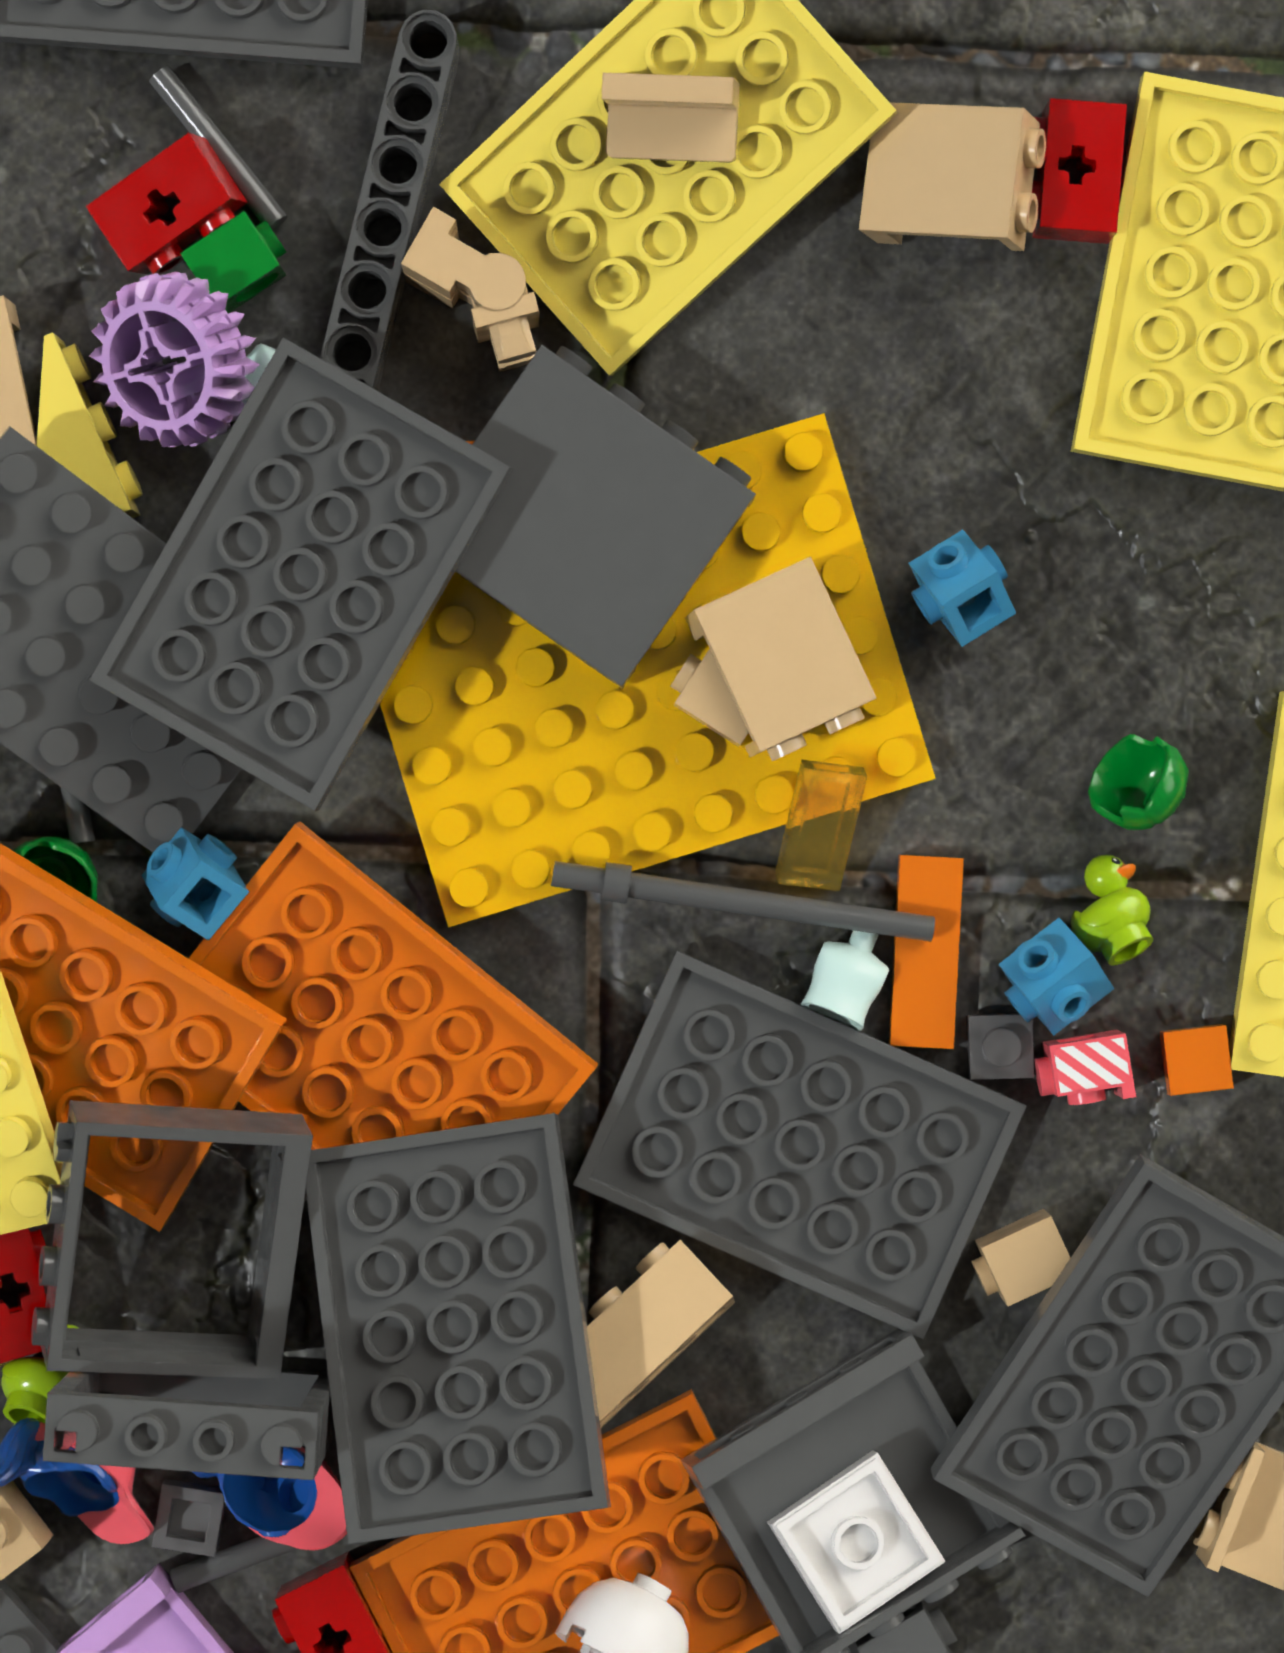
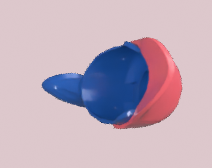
M25 1418L15 1423L8 1430L0 1445V1487L20 1477L22 1485L29 1494L51 1500L57 1505L62 1514L77 1516L94 1534L110 1543L130 1544L143 1540L152 1534L154 1526L132 1493L136 1468L43 1461L45 1423L39 1422L35 1418ZM76 1441L69 1447L68 1450H75Z
M283 1447L282 1465L303 1466L305 1458L304 1447ZM324 1460L314 1480L192 1472L199 1478L217 1477L225 1503L234 1517L265 1539L296 1549L315 1551L334 1545L347 1534L341 1483Z

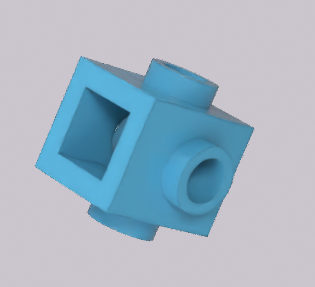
M963 529L909 562L920 586L911 592L920 611L931 625L941 620L961 647L1016 614L1002 582L1008 578V574L999 557L989 545L979 549Z
M181 827L172 840L156 848L148 861L147 869L142 874L153 896V900L150 902L151 907L170 924L176 927H180L183 924L205 939L210 940L249 893L233 865L237 859L236 855L214 836L207 834L201 840Z
M1060 917L1033 938L1023 942L1015 952L999 963V966L1013 985L1004 992L1010 1003L1027 1023L1037 1016L1053 1036L1071 1022L1084 1016L1090 1007L1114 990L1094 955Z

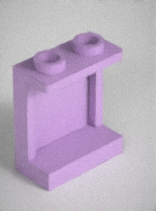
M159 1563L63 1642L56 1651V1653H234L184 1592L177 1593L171 1577Z

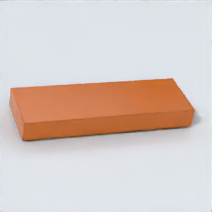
M898 855L896 911L934 916L935 928L931 942L894 937L889 1044L891 1046L954 1049L964 858Z

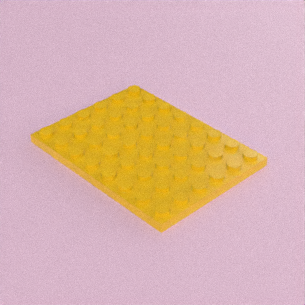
M824 413L697 452L714 465L720 457H723L747 473L752 478L747 488L756 494L755 499L742 514L641 659L637 669L623 689L457 573L453 574L380 703L448 928L573 890L551 886L555 861L605 868L606 862L631 865L632 871L936 779ZM811 556L877 698L860 706L864 719L830 735L824 723L802 733L807 743L806 746L772 761L767 750L749 757L745 745L753 742L749 733L738 747L674 706L681 693L670 687L690 654L702 661L709 650L704 637L695 641L685 617L694 609Z

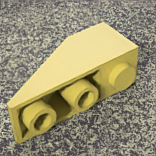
M53 332L45 335L37 447L132 518L140 516L134 499L143 495L140 484L127 460L119 464L117 463L108 442L116 438L117 434L102 402L92 405L82 382L91 379V375L79 348L75 343L66 347L64 341Z

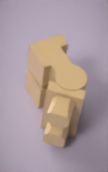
M433 206L401 262L406 283L452 309L459 298L473 306V309H471L472 321L477 341L481 343L491 340L499 372L528 365L536 354L530 329L539 327V308L534 292L528 293L526 277L522 266L512 256L503 253H489L485 256L459 240L456 219Z

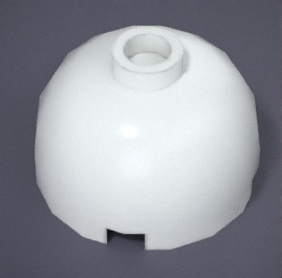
M637 1573L633 1583L617 1578H609L594 1582L574 1599L555 1632L565 1643L572 1632L581 1637L580 1642L583 1645L579 1651L580 1653H688L689 1633L684 1619L667 1602L672 1591L658 1581L641 1573Z

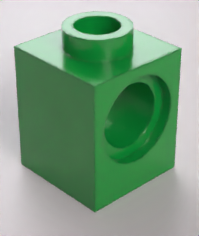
M245 211L180 253L196 278L208 279L210 294L217 291L229 293L225 308L227 313L240 307L286 276L277 259L286 254L287 251L266 220L255 227Z

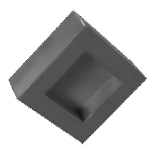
M1019 1013L967 1015L968 1074L970 1080L1034 1078L1033 1019L1027 1023Z
M165 1479L161 1487L152 1547L215 1557L219 1549L226 1506L221 1489L219 1487Z

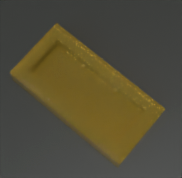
M801 759L775 871L778 884L840 891L868 777L863 767Z

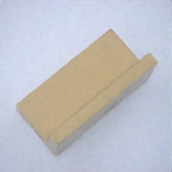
M603 72L602 100L608 104L607 155L613 159L734 162L737 150L740 84L734 77Z

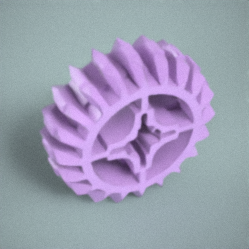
M172 272L165 275L154 273L141 277L140 281L124 285L116 292L117 299L109 301L106 306L101 308L106 321L98 323L97 327L91 330L103 344L95 348L89 355V357L102 363L103 372L93 382L102 385L107 384L111 395L104 406L112 408L120 406L123 410L120 426L132 428L138 425L140 441L159 439L162 447L168 446L172 448L182 444L193 447L207 442V438H215L227 432V429L231 427L230 422L237 420L244 407L242 400L249 398L255 388L245 375L253 373L260 364L246 357L245 348L251 346L256 338L247 335L241 336L237 326L245 314L237 311L227 313L225 308L229 293L217 291L210 294L208 279L194 278L188 280L186 273ZM184 356L186 358V361L178 364L177 361L163 364L162 359L168 357L173 359Z

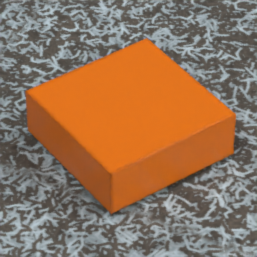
M1217 1024L1160 1031L1168 1095L1174 1096L1234 1089L1226 1025Z

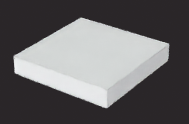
M873 1450L767 1521L831 1626L838 1634H841L946 1562L880 1455Z

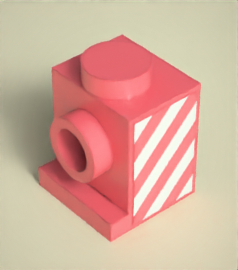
M1111 1030L1042 1042L1044 1057L1034 1059L1036 1080L1041 1096L1054 1094L1060 1097L1067 1095L1068 1105H1082L1106 1100L1105 1089L1113 1088L1114 1094L1122 1099L1136 1097L1126 1033L1119 1030Z

